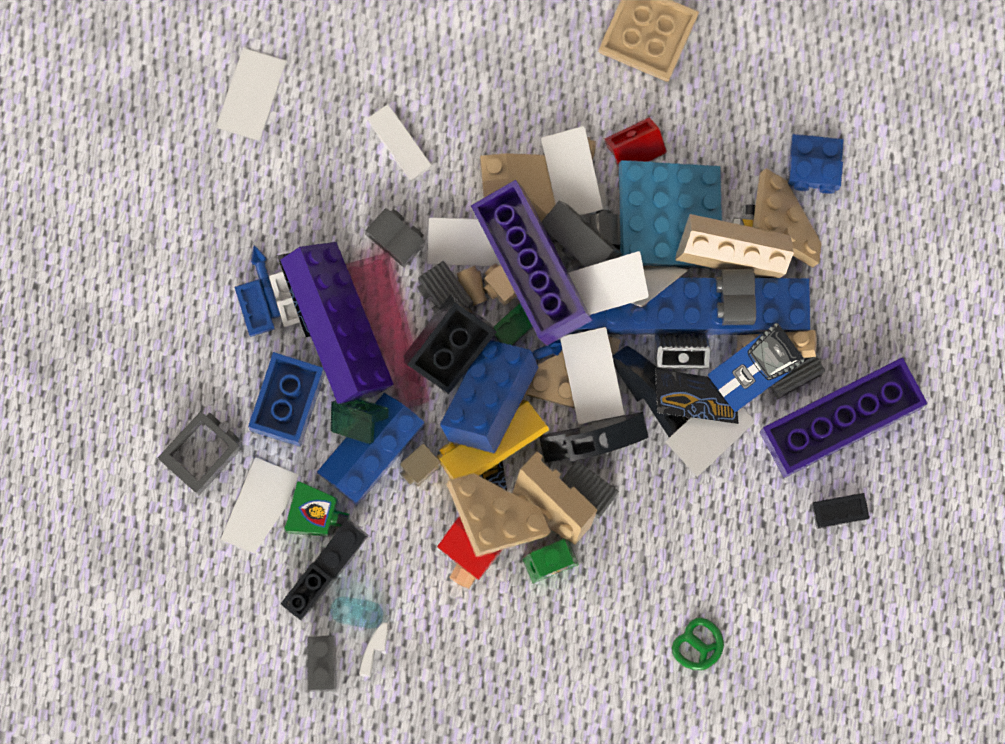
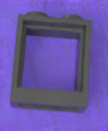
M201 411L158 456V459L198 496L242 450L238 445L240 439L233 432L228 430L225 433L218 427L221 422L210 412L206 416ZM204 423L229 448L201 479L197 480L172 455Z

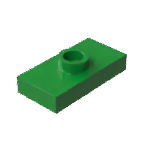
M521 303L493 326L497 331L494 337L500 343L514 345L533 328Z

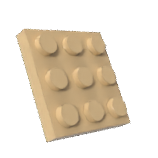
M621 0L598 53L669 82L699 12L672 0Z

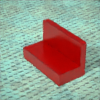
M650 117L604 139L607 148L614 155L618 169L619 162L621 161L649 162L667 152L660 129Z

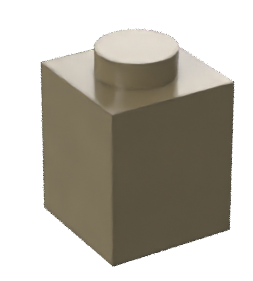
M423 443L400 463V468L403 470L400 475L409 485L414 482L417 486H420L441 467V462Z

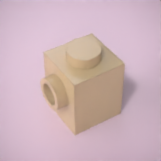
M494 264L485 272L484 284L486 286L484 290L493 300L497 297L505 306L517 296L501 264L499 266Z

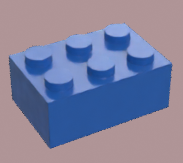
M273 352L248 425L250 431L301 447L325 376L324 368Z

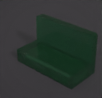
M361 399L337 404L336 400L332 401L330 430L333 433L364 443H373L375 423L388 418L389 408Z

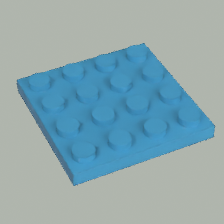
M640 161L619 162L621 257L640 252L642 264L645 266L710 268L676 261L675 256L690 214L722 221L720 166Z

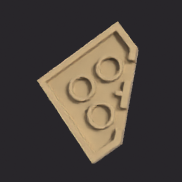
M767 168L764 169L759 176L753 228L791 235L793 256L810 267H815L820 262L822 245L820 239L787 180Z
M608 336L613 355L618 352L621 340ZM562 351L558 356L555 355L538 365L539 368L525 395L575 409Z
M474 473L451 479L447 483L476 556L544 538L551 533L539 507Z

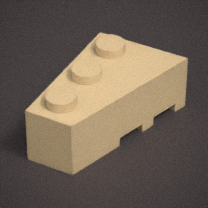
M537 451L520 469L512 494L539 507L549 529L576 545L592 526L597 509L574 486L570 489L559 478L561 474L556 469L551 471L541 461L543 456Z

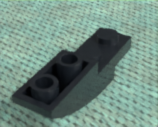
M627 345L612 355L614 367L635 400L638 402L644 398L670 438L688 421V418L658 413L656 366Z
M639 412L592 421L589 426L543 434L539 439L544 460L547 463L570 458L571 462L601 455L649 438L644 413Z
M347 519L280 604L301 621L347 567L369 535L351 520Z

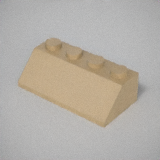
M690 214L675 260L719 270L754 269V275L757 278H781L787 272L794 251L791 235Z

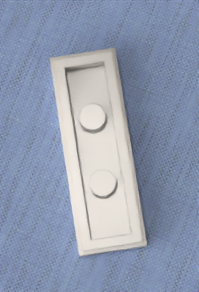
M388 104L367 118L368 123L410 182L432 168L430 162Z

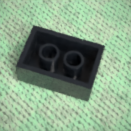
M450 294L403 355V358L410 368L449 394L497 331L490 322Z

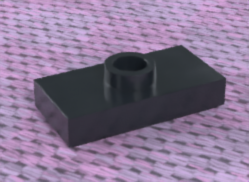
M865 493L811 503L817 529L870 519Z

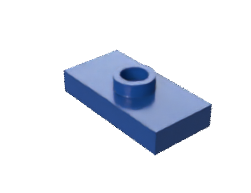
M260 280L235 286L234 288L249 336L253 337L275 330Z

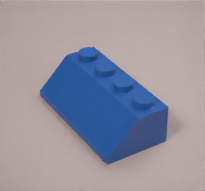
M384 392L320 467L317 473L357 506L422 430L425 422L404 404Z

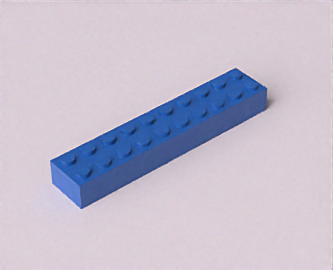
M678 278L644 306L628 303L590 314L592 321L569 334L606 327L607 334L751 335L762 334L776 323L780 325L784 332L810 330L809 278H755L756 322L754 325H722V318H717V302H721V292H716V278Z

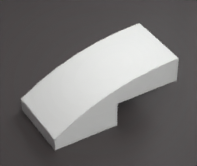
M283 272L269 275L284 327L300 323Z
M382 623L372 636L363 656L360 676L371 677L374 652H385L388 623Z

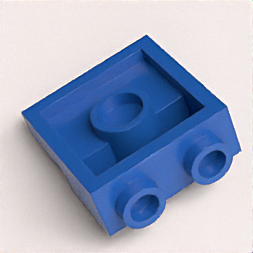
M792 134L788 172L789 186H794L793 189L797 191H808L809 188L819 189V192L825 194H833L835 191H839L842 183L844 139Z

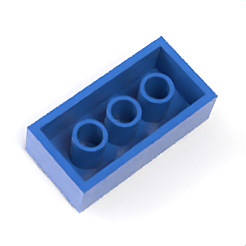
M492 340L489 341L469 367L440 423L449 442L495 454L539 368L531 350Z

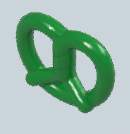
M706 618L691 620L686 626L685 632L679 635L672 644V654L677 662L688 669L703 671L713 666L719 660L724 650V639L721 631L712 621ZM700 625L706 627L712 632L716 642L708 645L693 634V630ZM683 642L689 643L700 653L699 662L690 661L681 654L680 646ZM715 650L713 654L707 659L708 652Z

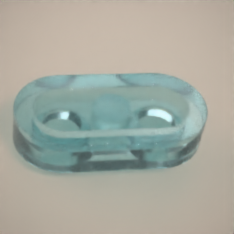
M339 597L332 602L330 607L331 616L340 624L373 629L378 627L383 621L384 614L382 608L372 601ZM342 606L349 608V613L345 616L339 613V609ZM367 611L375 612L373 620L365 618Z

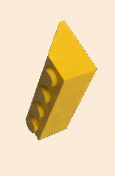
M523 399L495 454L450 442L439 449L441 453L436 457L441 462L450 479L473 473L479 476L547 432L549 428L532 405Z

